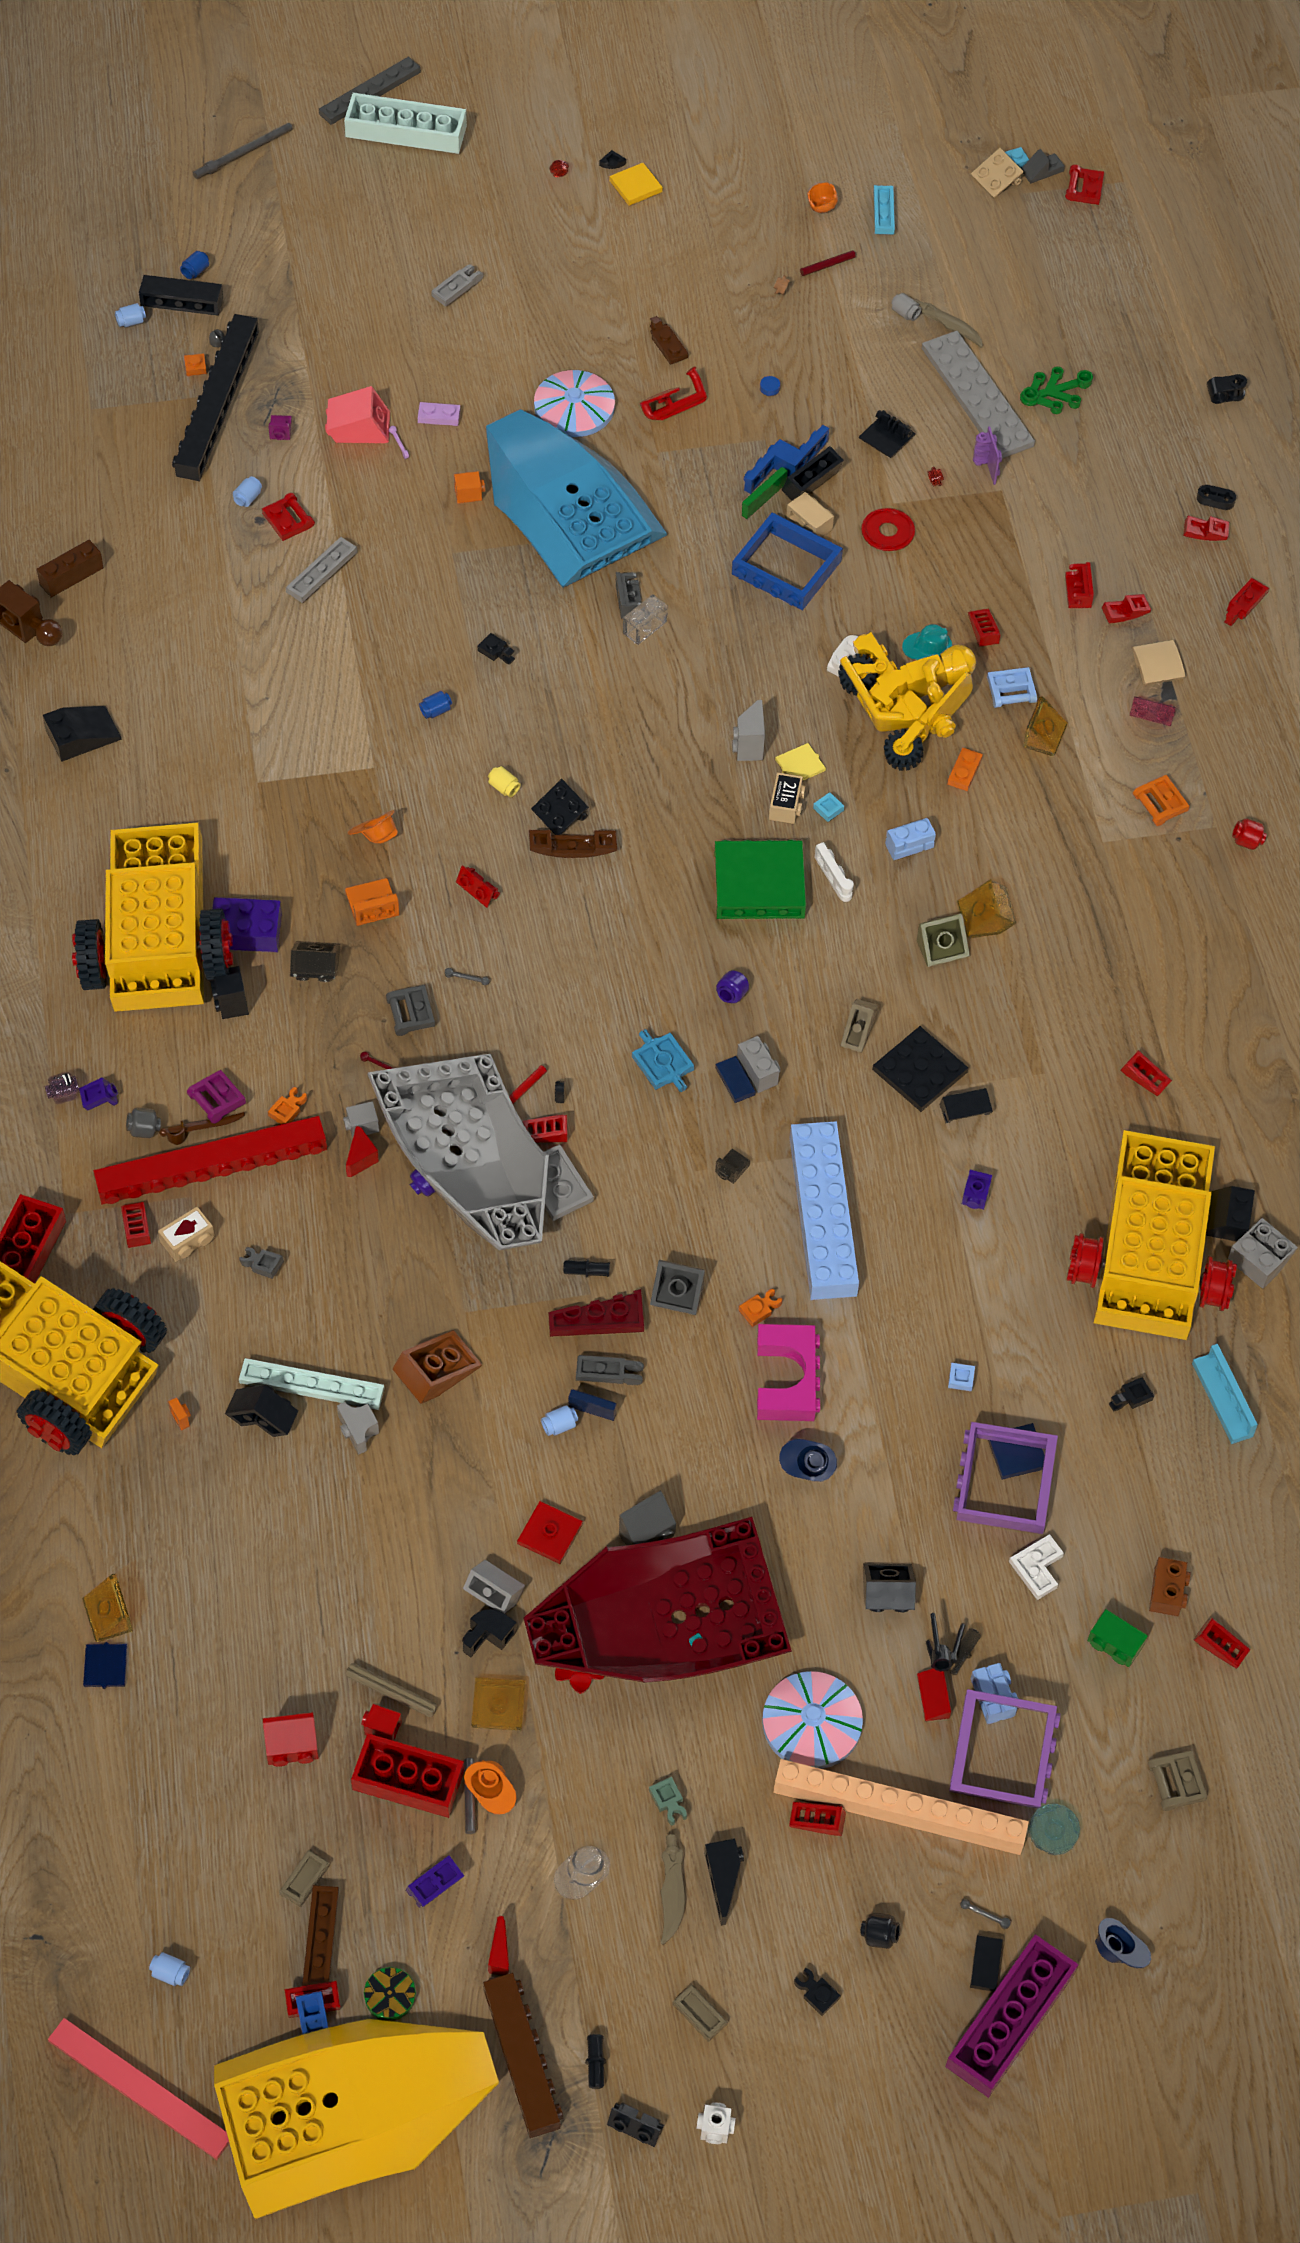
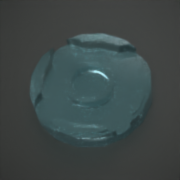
M1044 1805L1037 1809L1031 1817L1029 1825L1030 1838L1041 1851L1043 1850L1052 1855L1065 1854L1075 1846L1079 1839V1820L1073 1811L1063 1805Z

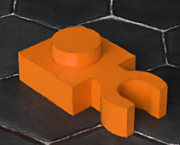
M293 1087L289 1092L288 1099L281 1096L269 1109L268 1116L281 1125L291 1123L300 1113L299 1106L307 1101V1094L304 1093L301 1097H295L298 1090L296 1087Z
M770 1289L766 1292L764 1298L757 1294L741 1304L739 1312L754 1327L771 1316V1309L779 1308L782 1305V1298L775 1301L771 1300L770 1298L775 1295V1290Z

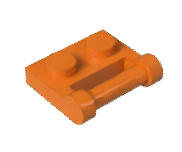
M1167 775L1139 786L1133 791L1134 797L1142 802L1153 817L1152 821L1156 826H1160L1167 820L1189 810V804ZM1151 792L1164 810L1160 813L1147 796L1148 793Z

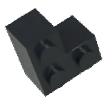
M239 966L230 967L229 975L214 977V980H210L216 1012L221 1011L222 1019L249 1015Z
M263 1384L261 1386L236 1389L225 1414L240 1426L258 1425L272 1437L288 1435L299 1410L293 1407L288 1399L276 1394L272 1387Z

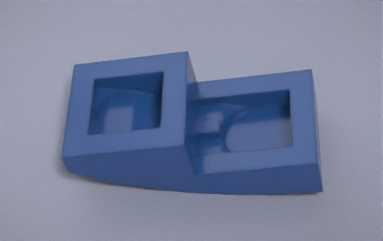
M321 1991L295 1996L302 2034L328 2028Z

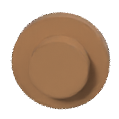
M785 275L782 278L778 277L773 287L777 289L776 294L780 293L783 295L790 280L786 279Z

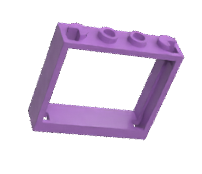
M971 1422L970 1430H965L963 1442L968 1444L967 1452H962L960 1466L964 1467V1474H958L956 1489H961L960 1498L955 1497L953 1511L958 1512L956 1520L1043 1534L1058 1436ZM976 1438L1045 1449L1035 1520L966 1509Z
M967 1689L949 1792L1037 1809L1041 1807V1803L1046 1804L1048 1789L1044 1788L1045 1778L1050 1779L1052 1763H1048L1049 1753H1054L1056 1738H1052L1053 1728H1058L1060 1713H1056L1057 1706ZM976 1700L1047 1713L1034 1798L962 1784Z

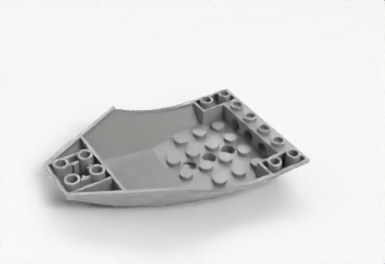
M491 1054L368 1072L367 1075L383 1114L400 1148L416 1170L469 1228L499 1251L541 1243L549 1155H546L523 1125L508 1096ZM434 1110L441 1111L444 1117L435 1114ZM442 1129L450 1131L452 1136L444 1134ZM453 1145L458 1146L462 1154L456 1156L451 1153L450 1147Z

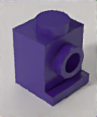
M970 1170L962 1204L972 1209L979 1208L984 1210L992 1175Z

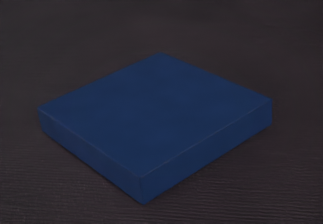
M1033 1423L1013 1428L1036 1432ZM988 1440L1001 1480L1043 1470L1045 1455L1042 1448Z

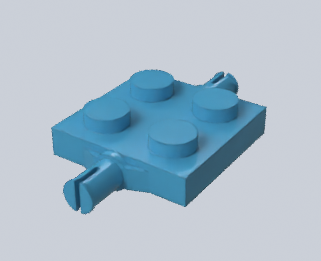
M647 1029L641 1031L639 1036L645 1044L632 1052V1058L651 1085L657 1090L666 1084L674 1083L679 1092L685 1091L687 1085L681 1077L692 1072L694 1064L673 1035L668 1033L653 1039Z

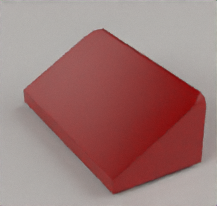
M932 1668L917 1673L925 1721L950 1719L951 1707L944 1671H937Z
M337 1981L284 1989L288 2018L299 2017L295 1996L317 1991L322 1992L325 2012L340 2010Z

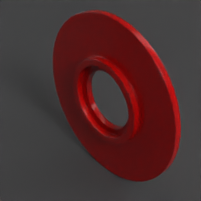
M882 508L869 513L865 517L861 531L866 542L872 547L882 551H897L911 543L915 535V526L911 518L904 512L892 508ZM891 523L897 527V533L893 536H885L881 534L879 527L882 524Z

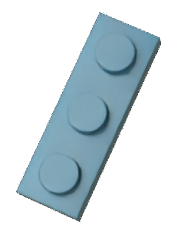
M874 185L875 234H894L893 186Z

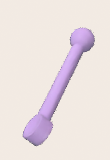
M391 426L389 432L395 437L404 459L409 458L408 451L405 450L396 433L397 428Z

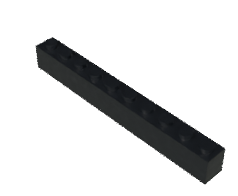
M234 314L232 321L228 322L226 336H223L221 339L220 351H216L215 363L210 366L208 380L204 381L203 393L198 396L197 408L191 413V423L186 426L184 440H181L179 443L178 455H175L173 458L172 467L175 468L176 477L200 482L258 336V318Z

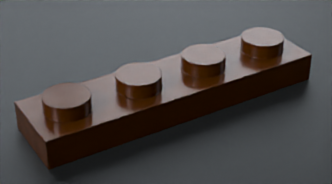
M313 1885L302 1986L330 1982L339 1887Z

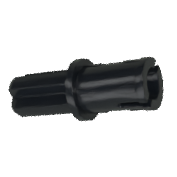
M587 1259V1261L566 1260L563 1263L564 1274L586 1275V1278H588V1275L609 1277L610 1262H590Z
M600 2034L587 2036L588 2058L585 2060V2064L588 2065V2086L592 2089L604 2087V2064H606V2059L603 2058L604 2036Z

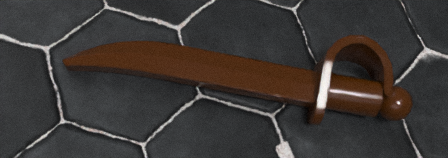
M245 1113L222 1117L217 1123L204 1120L183 1124V1121H180L181 1125L167 1127L168 1129L162 1128L159 1134L162 1137L167 1136L170 1143L179 1145L185 1141V1132L227 1125L244 1117Z

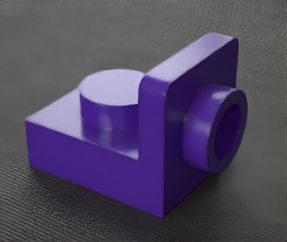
M103 1077L79 1088L82 1105L86 1110L93 1109L105 1102H109L113 1106L118 1104L116 1086Z

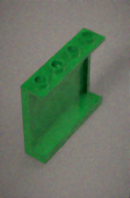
M715 841L717 919H805L806 898L802 841Z

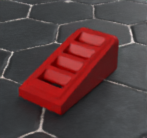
M989 608L968 612L978 646L999 644L1001 635Z
M1139 1050L1120 1070L1127 1077L1157 1097L1172 1081ZM1142 1069L1147 1071L1144 1075L1141 1073ZM1150 1074L1154 1076L1151 1081L1147 1078ZM1157 1080H1160L1161 1083L1159 1084V1086H1155L1154 1083Z
M555 1115L522 1121L527 1131L528 1128L533 1129L531 1137L536 1143L567 1142V1115ZM537 1127H542V1133L537 1134ZM546 1127H551V1132H546Z
M144 1202L121 1206L128 1248L151 1244ZM141 1210V1212L127 1214L129 1211ZM142 1216V1219L128 1221L129 1218ZM141 1223H143L142 1226H136V1227H130V1228H129L130 1225H136V1224H141ZM144 1230V1232H141V1233L130 1234V1232H136V1231Z
M1213 1618L1202 1626L1193 1639L1201 1647L1235 1669L1240 1666L1251 1650ZM1209 1632L1213 1633L1211 1638L1207 1636ZM1218 1637L1222 1639L1219 1644L1215 1643ZM1227 1643L1230 1644V1647L1225 1651L1223 1649ZM1236 1648L1239 1650V1652L1234 1658L1231 1656V1654Z
M793 1801L789 1826L822 1834L842 1836L846 1812L842 1806ZM801 1810H805L803 1822L799 1821ZM811 1812H815L814 1823H810ZM822 1814H826L824 1824H820ZM832 1816H835L834 1825H831Z
M504 1916L497 1917L488 1962L489 1974L500 1976L509 1973Z

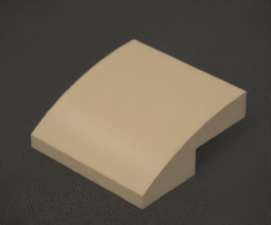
M1174 640L1132 648L1136 668L1140 670L1143 686L1180 680L1186 677Z

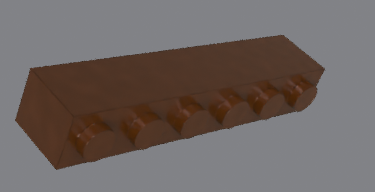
M513 1973L484 1981L483 1990L529 2138L559 2130L560 2120L564 2119L560 2104H554L552 2095L556 2094L552 2079H546L544 2070L548 2069L546 2059L543 2053H538L536 2045L540 2044L536 2029L531 2030L528 2020H531L532 2016L528 2004L523 2005L521 1996L524 1995L521 1981L515 1980Z

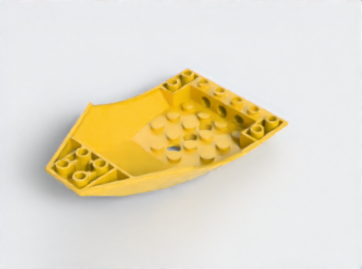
M366 2019L317 2030L214 2065V2086L240 2185L255 2219L362 2182L415 2170L499 2084L484 2032L377 2019ZM328 2093H335L338 2096V2103L333 2108L324 2106L323 2099ZM309 2102L311 2103V2111L305 2116L299 2115L298 2108L300 2104ZM279 2111H284L286 2113L285 2121L280 2125H275L273 2123V2116Z

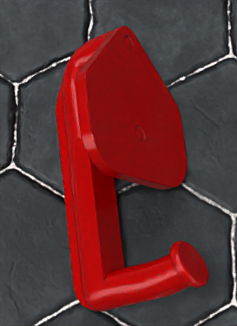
M695 366L688 370L686 375L690 376L696 393L672 402L670 395L680 391V387H676L640 402V406L648 419L664 420L699 405L707 399L705 388ZM656 400L659 404L665 402L666 406L652 412L649 403Z

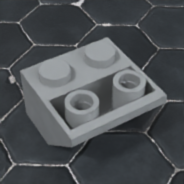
M1261 1218L1232 1246L1228 1260H1232L1233 1263L1237 1264L1239 1270L1264 1289L1280 1273L1298 1247Z

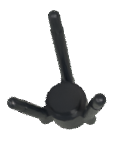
M931 1613L934 1650L930 1641H926L931 1668L937 1671H947L952 1667V1663H957V1653L963 1637L965 1624L961 1623L951 1652L946 1645H940L935 1613Z

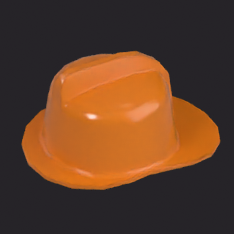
M389 811L378 818L361 823L350 829L348 834L362 833L373 843H384L395 837L398 833L391 816L395 811Z
M481 1760L471 1764L466 1769L464 1775L465 1784L487 1811L494 1814L510 1812L516 1803V1791L499 1763L491 1760Z

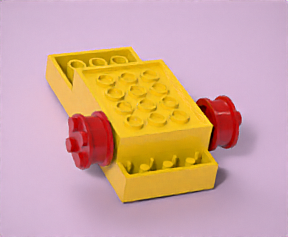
M1123 1131L1104 1255L1102 1254L1103 1237H1099L1098 1240L1085 1238L1083 1233H1080L1079 1236H1074L1070 1253L1071 1261L1066 1280L1071 1281V1284H1075L1077 1281L1088 1283L1091 1288H1095L1098 1272L1102 1268L1093 1323L1187 1340L1191 1329L1193 1308L1199 1286V1307L1203 1308L1205 1305L1219 1307V1311L1229 1308L1230 1298H1232L1234 1291L1232 1281L1236 1274L1237 1264L1233 1263L1232 1260H1228L1227 1263L1214 1261L1211 1256H1208L1204 1272L1200 1276L1211 1199L1209 1188L1215 1146Z

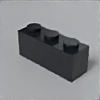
M829 446L787 478L782 491L791 501L804 492L809 495L837 474L844 460Z

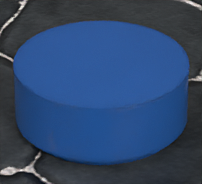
M766 376L760 382V391L766 396H774L780 391V381L776 377Z

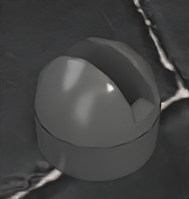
M216 329L210 333L209 342L211 346L221 347V339L225 336L223 331Z

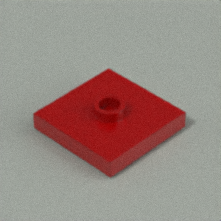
M539 1501L520 1534L517 1544L561 1565L580 1531L583 1521Z

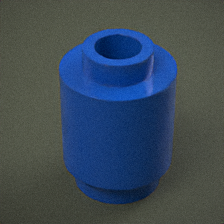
M195 251L182 262L180 271L187 279L196 278L209 267V258L204 252Z
M439 691L422 699L423 702L419 703V708L426 719L429 717L434 718L449 711L452 701L448 693Z

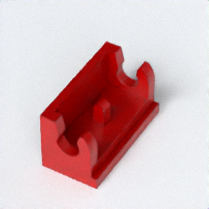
M1086 562V564H1071L1069 569H1076L1077 571L1065 572L1068 608H1091L1094 597L1090 562Z

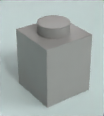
M373 1101L346 1107L347 1116L343 1117L346 1131L350 1130L352 1138L356 1126L361 1127L366 1135L379 1132L378 1118Z

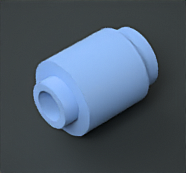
M138 303L121 307L115 311L119 327L124 326L126 328L143 323V318H146L143 306L139 307Z
M252 476L244 479L233 491L235 503L239 506L248 507L261 493L262 484L260 481Z
M567 1405L546 1413L545 1417L541 1418V1423L547 1436L552 1434L556 1436L575 1428V1422L578 1421L574 1408H569Z
M162 1952L159 1956L155 1955L153 1957L149 1970L152 1971L151 1976L172 1986H183L189 1975L190 1966H187L185 1961Z

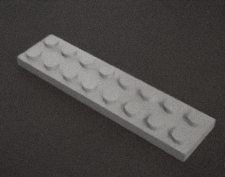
M958 331L922 343V350L980 433H987L988 426H990L992 434L996 435L997 450H1001L1002 458L1034 447L1035 440Z

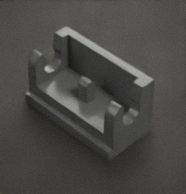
M616 572L615 586L621 619L644 616L639 581L628 580L630 578H637L636 573Z

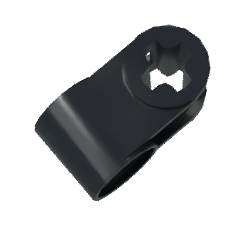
M1241 374L1209 379L1206 385L1211 402L1221 404L1243 400L1245 397L1244 388L1247 385L1246 377Z

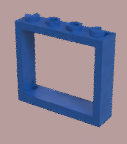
M771 513L733 560L732 575L803 611L841 563L843 548ZM770 533L825 560L803 590L747 563Z

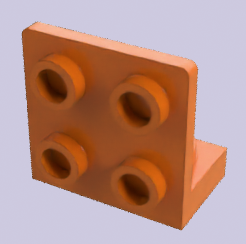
M387 878L345 889L356 926L399 916L398 898L396 894L392 893Z

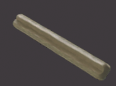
M351 1663L347 1668V1677L428 1717H432L437 1710L436 1703L354 1663Z

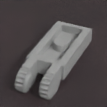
M471 264L467 265L431 291V295L446 307L472 286L478 284L483 278V273L480 271L473 273L474 266Z

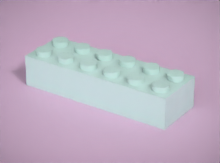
M359 93L352 94L344 120L345 137L457 154L460 152L467 127L466 109Z

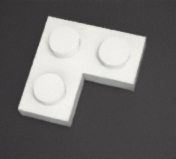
M1049 1534L1012 1556L1009 1563L1034 1597L1039 1600L1057 1589L1058 1583L1046 1567L1061 1559L1064 1553Z

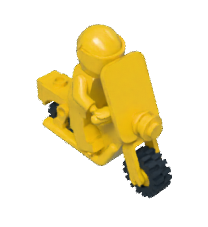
M872 632L867 635H860L853 641L856 658L850 655L840 660V670H838L840 683L847 693L850 694L852 691L853 695L857 696L878 731L895 730L894 735L890 733L888 735L889 739H885V757L889 765L892 764V768L896 769L898 767L899 771H903V767H906V771L910 770L909 766L912 765L915 768L917 767L916 762L920 764L921 757L923 758L924 755L922 743L927 738L929 732L943 738H947L954 733L956 724L952 721L951 716L972 692L971 674L976 666L975 655L970 648L964 645H954L942 652L940 657L935 654L907 663L898 670L893 660H888L886 648L883 644L879 645ZM947 684L953 685V687L944 696V693L941 690V688L946 686ZM928 695L931 704L928 709L927 705L920 699Z

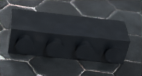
M143 275L139 289L140 306L219 316L224 299L222 284Z

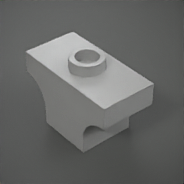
M346 1402L337 1405L338 1417L342 1423L340 1428L345 1439L350 1438L358 1455L366 1452L368 1439L379 1434L378 1421L370 1406L366 1404L354 1408Z

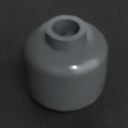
M134 1108L131 1113L127 1114L126 1131H130L131 1136L152 1138L155 1131H160L161 1118L157 1117L155 1110Z

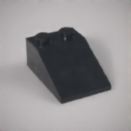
M106 706L63 707L43 714L45 730L61 762L122 740Z

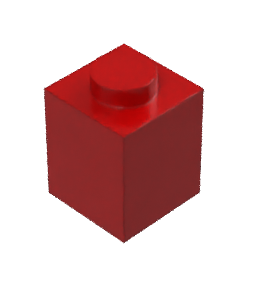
M373 1704L370 1712L366 1711L364 1713L361 1725L364 1726L365 1735L368 1733L395 1741L402 1724L401 1713Z

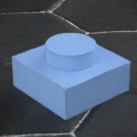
M951 1363L948 1388L972 1391L975 1366Z

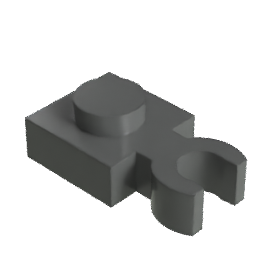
M250 1247L245 1249L246 1254L250 1257L239 1258L242 1266L251 1267L254 1273L271 1279L274 1278L284 1262L282 1255L264 1249L257 1254Z

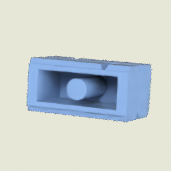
M925 818L887 830L885 844L892 859L897 860L934 848L936 834L929 819Z
M1001 1663L972 1671L970 1679L975 1691L1018 1699L1015 1692L1011 1693L1009 1687L1011 1684L1010 1675L1007 1670L1003 1671ZM979 1701L987 1724L1009 1719L1016 1715L1017 1708Z

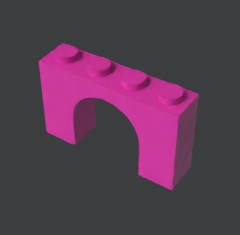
M758 1324L757 1356L790 1358L801 1366L804 1377L797 1385L790 1388H758L757 1420L814 1421L815 1413H820V1398H816V1391H820V1377H816V1370L820 1369V1356L815 1355V1349H819L820 1334H815V1325Z

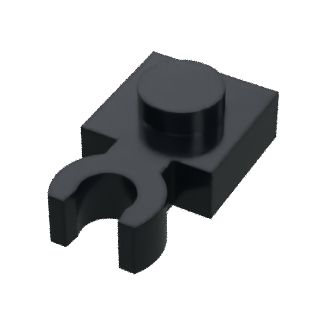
M805 1968L803 1974L807 1976L808 1981L801 1982L796 1977L794 1984L798 1989L807 1991L804 1999L823 2016L840 1999L841 1995L823 1978L816 1982L812 1971Z

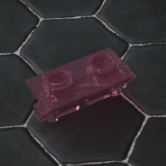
M1134 696L1130 716L1171 726L1176 707L1143 699L1140 696Z

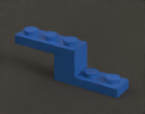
M822 425L811 434L807 443H803L799 449L781 439L774 445L772 444L764 457H760L757 460L755 467L746 472L744 476V491L752 494L773 469L785 468L788 470V477L812 460L828 443L829 428Z

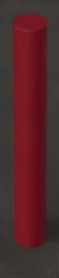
M852 250L800 269V273L802 276L856 258L855 251Z

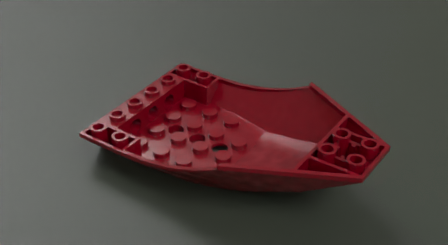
M753 1517L660 1541L616 1547L606 1546L523 1618L535 1665L643 1683L670 1681L716 1673L792 1652ZM730 1600L733 1602V1606L729 1610H723L720 1608L721 1602ZM700 1607H707L710 1610L709 1614L705 1617H699L696 1611ZM677 1611H682L685 1613L686 1619L683 1623L676 1624L672 1621V1615ZM699 1633L702 1638L695 1639L691 1646L689 1639Z

